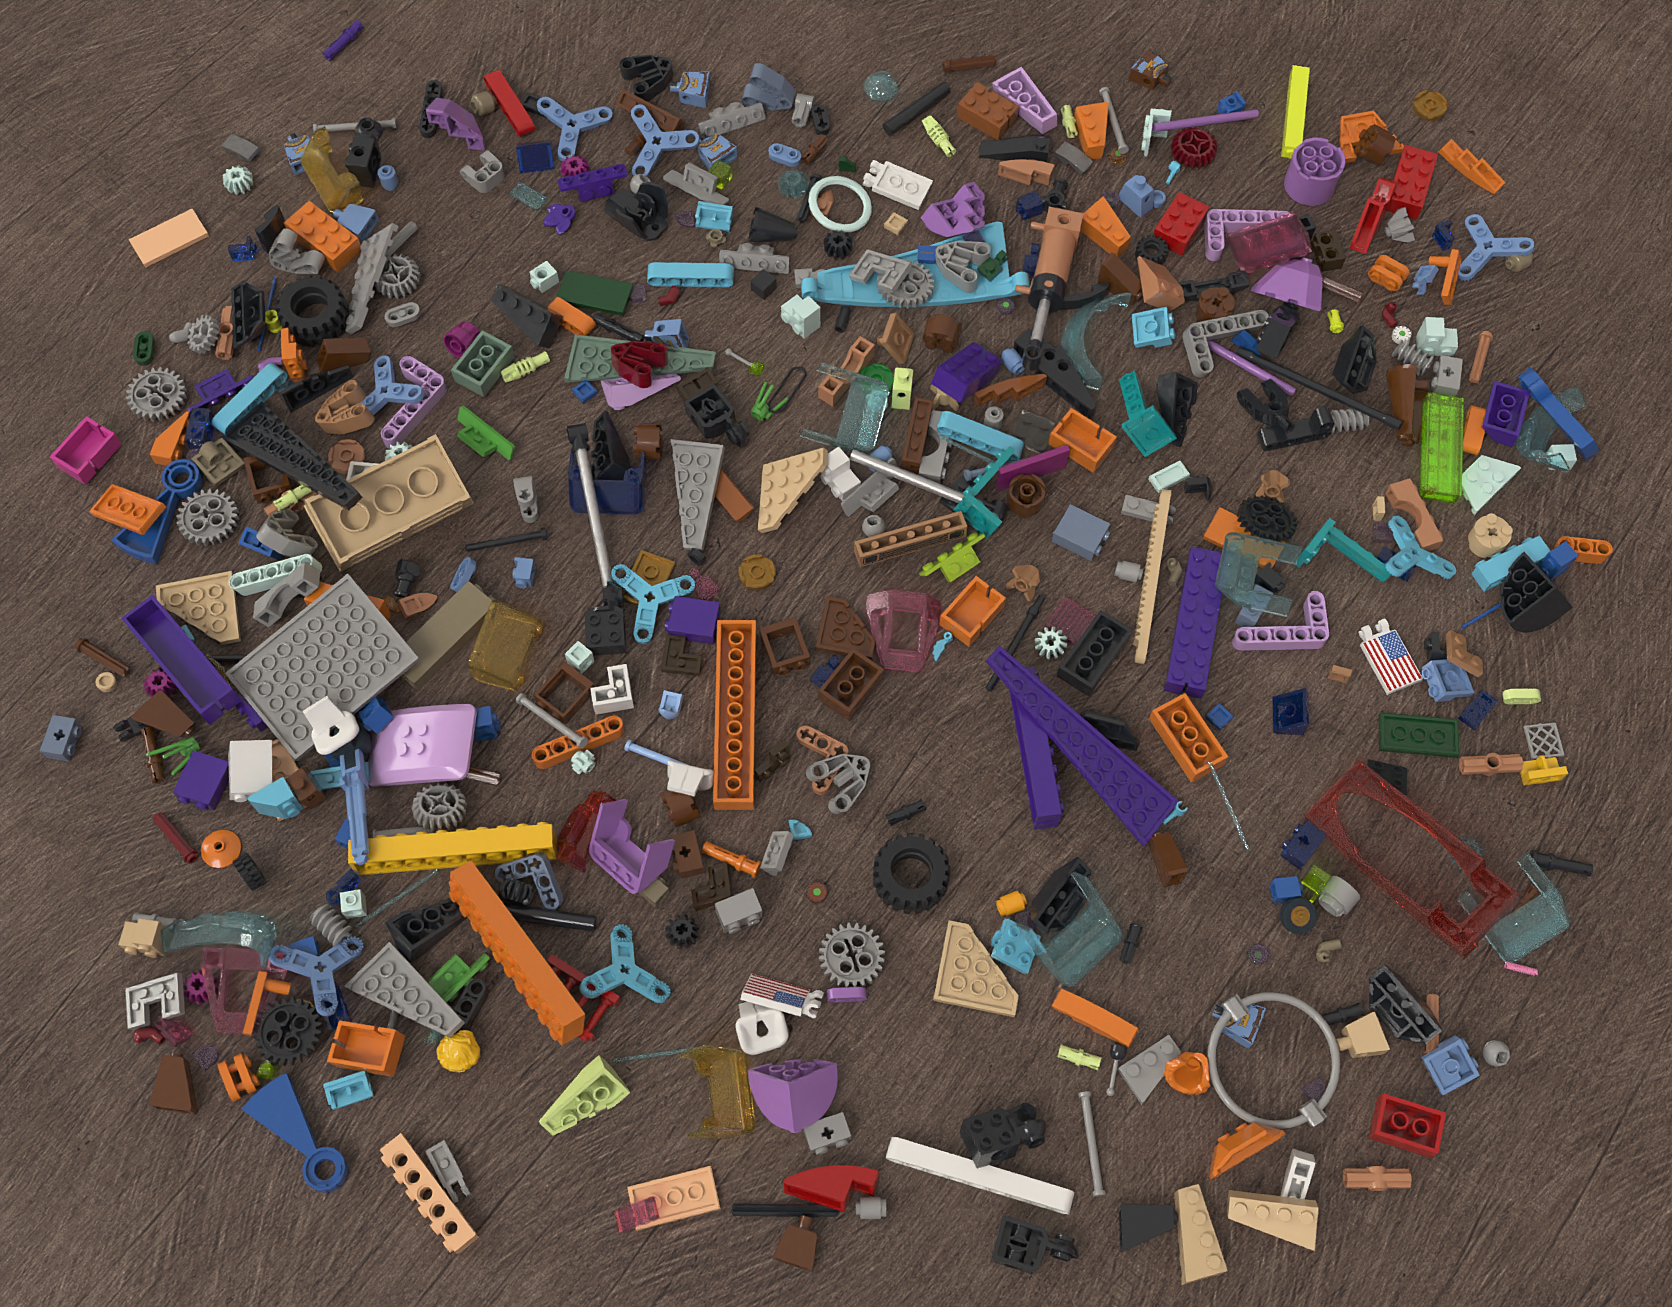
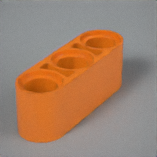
M556 297L548 306V308L563 315L560 325L574 334L587 336L596 326L591 317L559 297Z
M1470 405L1461 436L1459 451L1478 455L1485 433L1482 428L1486 412L1485 408Z
M1567 536L1561 537L1552 548L1553 550L1566 541L1579 555L1575 560L1576 562L1594 564L1603 563L1613 550L1612 545L1604 540Z

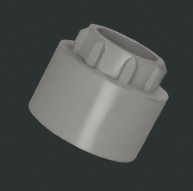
M1332 876L1320 890L1319 903L1331 915L1338 917L1342 914L1347 915L1361 898L1349 883L1337 876Z

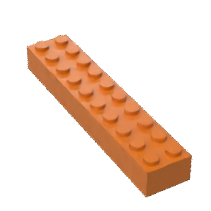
M717 620L714 810H754L756 620Z
M470 861L451 871L449 881V896L454 903H458L462 915L468 917L471 921L472 929L475 932H479L482 936L483 944L487 948L490 947L493 951L492 954L496 962H501L507 977L512 978L518 992L525 995L528 1006L536 1010L540 1022L543 1025L546 1024L549 1028L552 1039L558 1041L563 1046L583 1034L585 1013L474 863Z

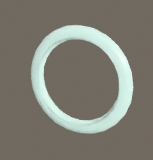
M841 176L823 178L816 182L809 193V206L813 216L820 224L832 231L839 232L842 230L843 233L857 231L864 227L871 217L872 205L867 192L861 185L849 178ZM832 184L843 185L852 189L860 196L863 202L862 216L852 224H839L829 220L818 208L817 196L824 187Z

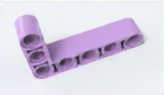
M1211 209L1207 213L1204 224L1206 257L1210 261H1217L1221 258L1224 249V233L1273 234L1277 223L1292 219L1293 217L1287 211Z
M410 356L403 357L400 360L399 365L406 379L419 385L425 395L423 400H420L421 402L417 404L405 403L381 430L383 442L389 449L390 445L396 446L397 441L401 444L447 392L444 379L440 374Z
M1312 591L1307 596L1303 605L1306 626L1241 627L1237 629L1232 639L1233 647L1241 651L1322 648L1329 637L1323 594L1318 591ZM1313 618L1318 619L1320 622L1314 621ZM1315 635L1320 636L1322 639L1316 638ZM1258 636L1263 637L1265 640H1260ZM1277 636H1281L1284 640L1278 639ZM1296 636L1302 637L1303 640L1298 639ZM1239 637L1245 638L1246 641L1240 640Z

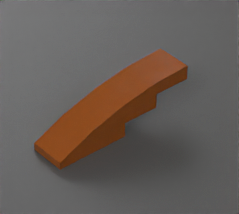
M1046 374L1027 375L990 385L975 392L973 402L976 407L990 400H993L997 405L1010 397L1016 402L1044 387L1047 376Z

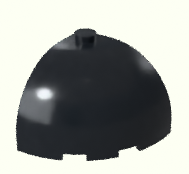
M1525 552L1509 567V573L1505 581H1502L1500 589V606L1505 619L1514 630L1523 633L1540 630L1549 626L1573 608L1559 589Z

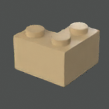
M138 919L137 923L125 921L119 946L125 950V953L137 955V952H140L152 958H156L157 955L165 956L171 932L159 921Z

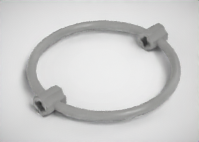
M1264 992L1250 995L1243 999H1240L1235 994L1222 1004L1226 1011L1219 1018L1212 1031L1207 1055L1209 1074L1221 1100L1234 1114L1251 1124L1258 1123L1276 1129L1292 1128L1306 1122L1311 1127L1320 1124L1327 1117L1323 1109L1329 1103L1336 1090L1340 1074L1339 1049L1335 1036L1327 1022L1313 1007L1304 1001L1283 993ZM1262 1001H1280L1296 1006L1315 1020L1327 1039L1332 1061L1328 1086L1318 1102L1315 1099H1311L1298 1109L1302 1114L1298 1117L1287 1120H1266L1256 1117L1240 1108L1227 1094L1220 1081L1216 1066V1049L1220 1034L1230 1018L1236 1022L1249 1012L1246 1006Z

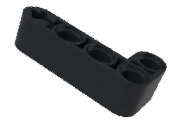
M1324 406L1316 409L1312 413L1311 418L1294 421L1295 428L1292 432L1289 430V433H1286L1280 425L1261 429L1258 431L1257 436L1263 451H1272L1324 439L1331 434L1335 423L1329 408Z

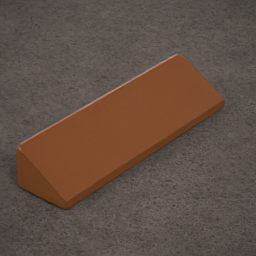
M721 468L715 497L735 521H744L753 511L754 507Z

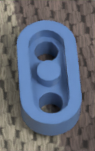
M779 143L772 144L769 147V157L771 160L790 167H796L801 163V153L798 150Z
M467 557L461 562L451 583L452 590L458 592L470 580L477 568L476 561Z

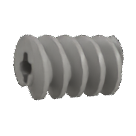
M1410 340L1400 342L1394 350L1392 357L1398 355V361L1404 359L1403 364H1416L1420 372L1422 371L1421 376H1423L1431 366L1434 356L1427 358L1428 352L1421 354L1422 348L1415 350L1416 344L1409 346Z
M1349 408L1346 411L1340 409L1339 411L1332 410L1330 412L1335 423L1331 433H1334L1335 428H1337L1339 433L1342 431V427H1344L1345 432H1348L1349 426H1351L1352 431H1356V426H1358L1359 430H1363L1364 425L1366 427L1369 425V416Z
M328 903L313 912L309 921L335 946L352 936L349 933L352 927L349 925L344 928L347 922L345 920L340 921L341 916L339 914L334 916L336 913L334 909L328 911L331 907Z

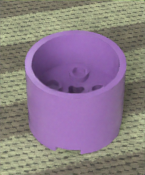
M1309 138L1294 149L1285 175L1284 187L1288 195L1300 204L1308 206L1321 205L1329 201L1334 195L1345 166V156L1341 148H1337L1329 143L1328 139Z

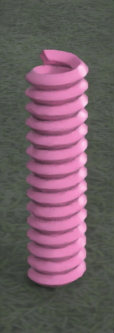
M1508 961L1504 964V968L1527 973V975L1531 974V976L1538 974V970Z

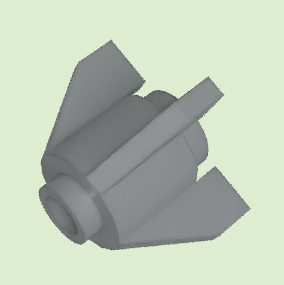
M1405 207L1398 209L1386 223L1387 227L1384 230L1386 236L1391 237L1392 240L1409 243L1415 240L1411 231L1414 227L1409 218L1406 217L1408 215Z

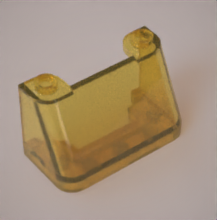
M323 126L314 131L301 156V164L330 212L334 213L336 209L344 211L349 204L356 205L362 202L363 196L360 183L352 173L346 172L338 176L329 160V153L333 152V148L330 145L329 132Z
M492 600L469 659L468 667L473 680L517 691L519 685H522L525 675L522 674L521 667L532 637L541 634L543 630L541 619L501 601Z

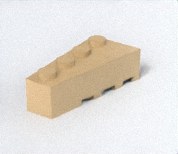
M1199 1184L1177 1190L1174 1193L1177 1212L1182 1285L1225 1273L1228 1270Z
M1228 1190V1219L1315 1251L1318 1205L1315 1200Z

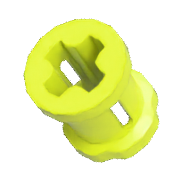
M275 310L266 311L265 323L271 333H278L283 327L278 319L277 312Z

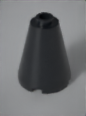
M759 207L754 208L753 215L755 217L751 220L749 242L792 241L793 238H796L798 228H795L794 223Z

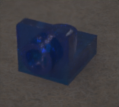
M1451 220L1442 221L1437 224L1432 235L1443 251L1450 249L1455 239L1449 231L1453 223Z
M247 236L246 244L228 245V252L233 261L254 260V253H257L256 242H253L251 236Z

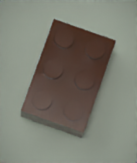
M852 648L818 690V700L850 721L883 680L884 669Z

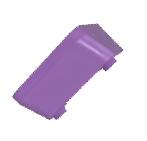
M622 799L603 803L599 808L589 846L590 856L630 893L642 892L667 869L675 840L672 838L648 844L646 852H643L629 840L632 828L628 821L623 818L628 801Z

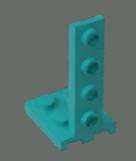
M1132 371L1119 379L1129 420L1121 425L1144 457L1177 439L1175 433L1154 405L1147 408L1137 373Z
M1011 446L1006 451L1002 449L996 455L998 460L995 463L991 461L985 468L987 472L984 475L980 473L973 481L976 484L973 488L969 485L962 493L964 495L963 499L953 509L955 512L962 511L965 521L979 533H984L986 536L984 538L986 539L997 529L1002 521L997 514L987 509L985 504L977 500L975 496L1014 453V449Z
M1331 518L1320 528L1293 563L1298 568L1303 563L1307 565L1319 551L1320 547L1327 541L1379 581L1385 582L1392 575V573L1389 574V571L1387 572L1385 568L1386 563L1379 561L1371 552L1366 551L1355 540H1351L1340 529L1335 528L1333 525L1336 522Z

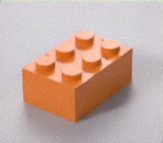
M1071 408L1050 433L1048 444L1055 449L1067 445L1070 450L1068 457L1094 473L1113 450L1117 436L1103 428L1099 439H1097L1100 426Z
M975 576L940 615L939 625L970 647L980 636V631L983 632L1005 606L1006 597L992 588L989 598H987L989 585Z
M339 1020L334 1039L346 1045V1047L343 1048L336 1043H332L327 1062L338 1068L394 1077L405 1035L395 1029L377 1028L375 1026Z

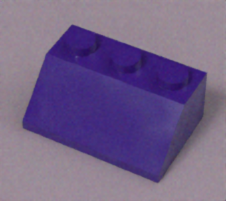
M1497 381L1493 382L1482 428L1494 442L1510 447L1514 445L1520 434L1530 391Z

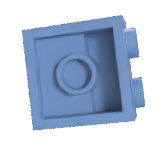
M1433 660L1422 667V677L1427 679L1429 695L1434 697L1435 702L1451 701L1456 697H1468L1474 694L1466 671L1447 660Z
M1456 1035L1437 1044V1049L1421 1057L1442 1095L1480 1076L1476 1069L1479 1067L1473 1056L1470 1057L1467 1052L1469 1049L1467 1043L1463 1038L1460 1039Z

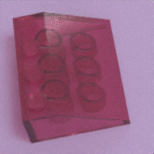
M1296 212L1225 234L1239 268L1242 271L1246 270V273L1254 272L1262 267H1270L1274 263L1286 262L1293 257H1302L1312 252L1309 233Z

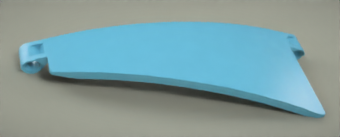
M1002 222L989 223L983 229L963 233L929 245L936 246L937 248L940 245L955 241L984 242L989 244L991 248L990 257L993 260L1001 250L1006 253ZM918 249L891 257L904 259L907 262L911 259L912 264L917 261ZM1006 261L1001 265L1003 271L989 282L978 272L977 268L980 265L969 263L968 268L977 273V288L972 293H966L945 279L936 263H918V266L924 265V270L929 269V274L933 275L934 289L931 298L928 297L927 302L923 301L922 306L916 303V307L972 303L1024 294L1015 292L1016 285L1030 287L1029 275L1026 272H1017L1009 277L1008 262ZM856 264L818 272L817 280L805 278L801 281L803 299L809 296L814 301L833 304L899 307V304L893 306L892 301L886 303L887 298H881L882 293H878L877 288L878 272L874 271L866 284L852 281L849 274Z

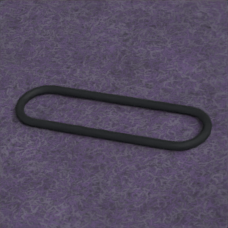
M796 366L789 370L768 402V410L770 412L779 414L785 410L806 377L804 368ZM795 369L802 370L804 375L783 408L779 411L772 410L770 404L791 372Z

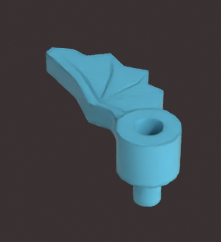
M946 632L944 634L945 639L937 641L936 645L933 646L932 654L936 662L945 650V645L953 640V635L950 632Z

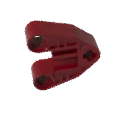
M632 341L615 344L610 348L611 364L618 375L640 388H648L652 385L651 366L660 368L668 364V348L663 343Z

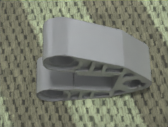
M283 229L269 251L271 265L276 269L294 274H318L324 263L325 256L316 250L299 254L297 248L292 249L298 238L297 234L290 229Z
M955 241L943 244L936 248L935 263L945 279L964 292L972 293L977 288V273L969 269L968 264L981 265L990 257L991 248L989 244L984 242Z
M290 509L271 513L256 534L257 539L262 544L290 557L303 554L312 555L318 547V543L312 537L292 534V528L299 520V517Z
M841 754L813 763L806 769L807 778L812 782H817L844 766L845 769L832 778L834 784L840 787L850 779L854 780L830 799L828 808L832 813L840 814L847 811L865 788L870 769V762L866 757ZM858 763L861 764L859 769L856 767ZM814 767L820 770V776L814 774ZM837 799L842 802V804H843L842 809H839V808L837 807V805H836Z

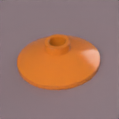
M229 830L215 831L209 834L202 843V859L213 868L228 867L233 864L232 861L240 856L241 841L235 833ZM219 844H222L220 849H216Z

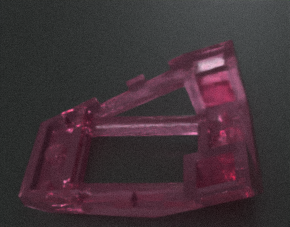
M895 589L867 594L866 616L869 619L871 632L877 644L876 648L882 668L921 672L939 627L941 602L927 593ZM893 610L920 613L917 651L890 648ZM877 615H885L883 640ZM927 620H929L931 623L926 638Z
M203 947L201 971L216 1033L243 1034L248 1012L225 1011L230 969L260 970L267 972V978L269 972H276L274 980H284L287 970L274 966L270 962L271 950ZM284 953L275 954L278 960L286 957ZM212 969H221L217 1000ZM263 990L256 1020H263L264 1017L261 1015V1012H269L267 1005L272 1007L278 993L269 992L266 1001L267 991ZM257 1021L255 1022L254 1028L260 1027V1024ZM253 1029V1033H252V1034H257V1035H258L259 1033L256 1032V1031Z

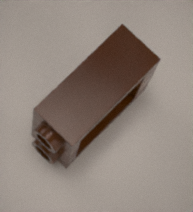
M251 456L243 458L251 490L258 504L281 498L285 491L293 489L290 478L282 474L284 482L258 490L253 472L269 468V466Z
M796 617L759 628L760 638L773 675H785L791 670H801L810 665V655ZM795 633L803 655L776 663L769 640Z
M564 661L535 693L536 705L544 711L550 712V715L558 721L567 724L592 696L590 688H594L595 685ZM566 677L581 688L583 692L562 713L545 699Z

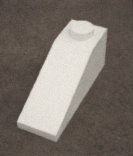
M1292 1148L1280 1196L1305 1199L1316 1164L1314 1155Z

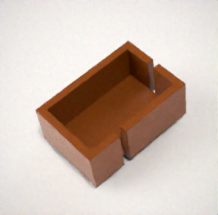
M977 82L958 103L957 117L996 140L1001 139L1007 132V128L1009 129L1018 119L1019 106L994 91L990 93L989 88Z

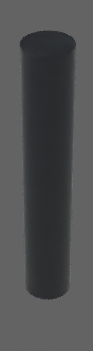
M941 82L885 122L883 129L886 134L891 136L950 94L948 84Z
M503 903L514 919L519 922L595 931L597 916Z

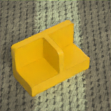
M1540 755L1536 760L1524 761L1523 770L1520 772L1523 785L1560 781L1568 774L1566 766L1559 767L1557 758L1545 759L1544 755Z

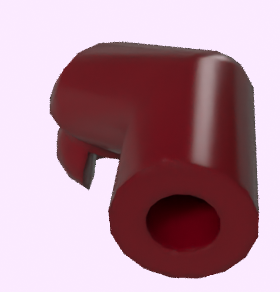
M675 285L671 286L667 296L658 297L659 305L664 306L675 303L680 295V288Z
M1394 302L1386 304L1382 312V318L1390 328H1394L1398 324L1393 317L1394 310L1397 309V305Z
M150 1026L135 1030L133 1040L136 1043H141L144 1039L151 1038L161 1045L165 1041L166 1036Z

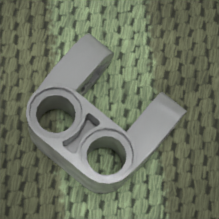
M488 150L479 156L485 166L477 172L469 165L460 170L462 177L481 193L489 192L505 178L502 163Z
M532 476L515 478L513 483L522 518L527 523H533L539 517L538 500ZM528 510L532 511V515L528 516Z

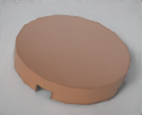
M346 439L337 442L335 446L330 448L328 460L336 472L348 474L350 462H365L366 454L364 448L357 441Z

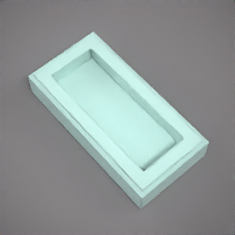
M1178 461L1150 475L1149 481L1156 491L1160 493L1161 489H1168L1189 478L1190 473L1182 462Z

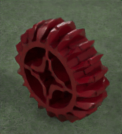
M1197 126L1194 129L1188 127L1178 131L1171 143V153L1174 156V160L1178 161L1180 165L1184 164L1185 168L1187 166L1191 167V170L1194 167L1199 170L1201 166L1205 168L1207 164H1211L1212 160L1216 157L1218 149L1217 140L1214 139V135H1210L1209 131L1205 132L1204 128L1198 129Z

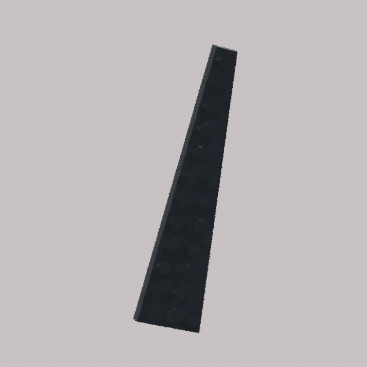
M262 401L222 436L223 440L229 445L348 511L363 498L349 482L339 475L334 468L330 467L324 459L282 422Z

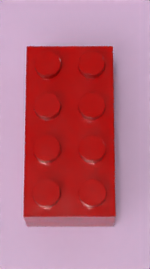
M1404 145L1392 180L1398 182V185L1387 209L1388 212L1395 213L1398 209L1405 207L1408 215L1406 217L1418 219L1436 164L1437 153Z

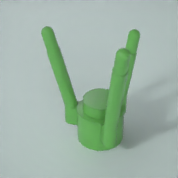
M764 382L756 403L751 409V415L759 421H763L764 418L768 420L773 414L768 411L769 406L765 403L774 388L773 384L762 399L768 384L767 382ZM785 398L772 410L777 411L786 403L788 398Z
M190 737L187 740L183 739L180 742L146 753V756L156 755L173 748L176 749L164 754L162 757L165 759L178 752L183 756L187 755L188 757L172 771L171 774L175 775L187 764L193 750L199 751L200 747L197 741Z

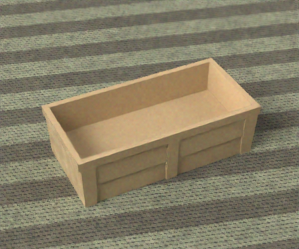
M435 434L427 438L426 441L378 465H373L367 468L366 471L346 480L363 497L349 511L320 494L305 499L303 507L339 572H342L474 503Z

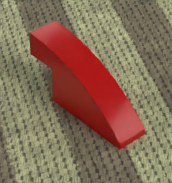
M1383 177L1378 179L1373 196L1367 199L1350 249L1367 254L1384 219L1398 182Z
M834 1165L818 1167L786 1178L783 1182L784 1193L845 1212L853 1190L874 1196L879 1183V1171L857 1166Z

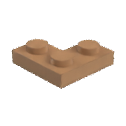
M1450 630L1446 634L1447 661L1476 677L1483 674L1482 659L1467 652L1466 638L1463 635Z

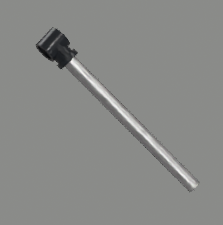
M586 423L567 426L568 440L573 446L571 448L572 453H576L599 570L602 584L605 588L607 587V581L613 582L587 454V451L590 450V445L587 444V441H589Z
M853 449L849 459L956 503H959L964 497L959 491ZM983 498L982 502L985 504V507L998 515L1002 521L1000 525H1002L1008 511V505L1000 500L989 502L986 498Z

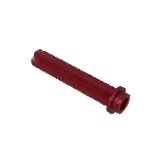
M162 812L156 813L153 821L183 856V861L189 864L195 862L198 859V851L192 849Z

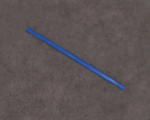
M273 278L266 311L270 310L276 278ZM266 323L264 325L262 334H260L259 346L257 347L258 352L261 351V344L263 342L264 333L267 325Z
M1501 603L1470 620L1468 623L1463 624L1461 628H1466L1468 625L1500 608Z

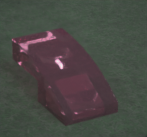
M655 1197L636 1202L615 1211L619 1233L627 1232L641 1225H647L660 1218Z

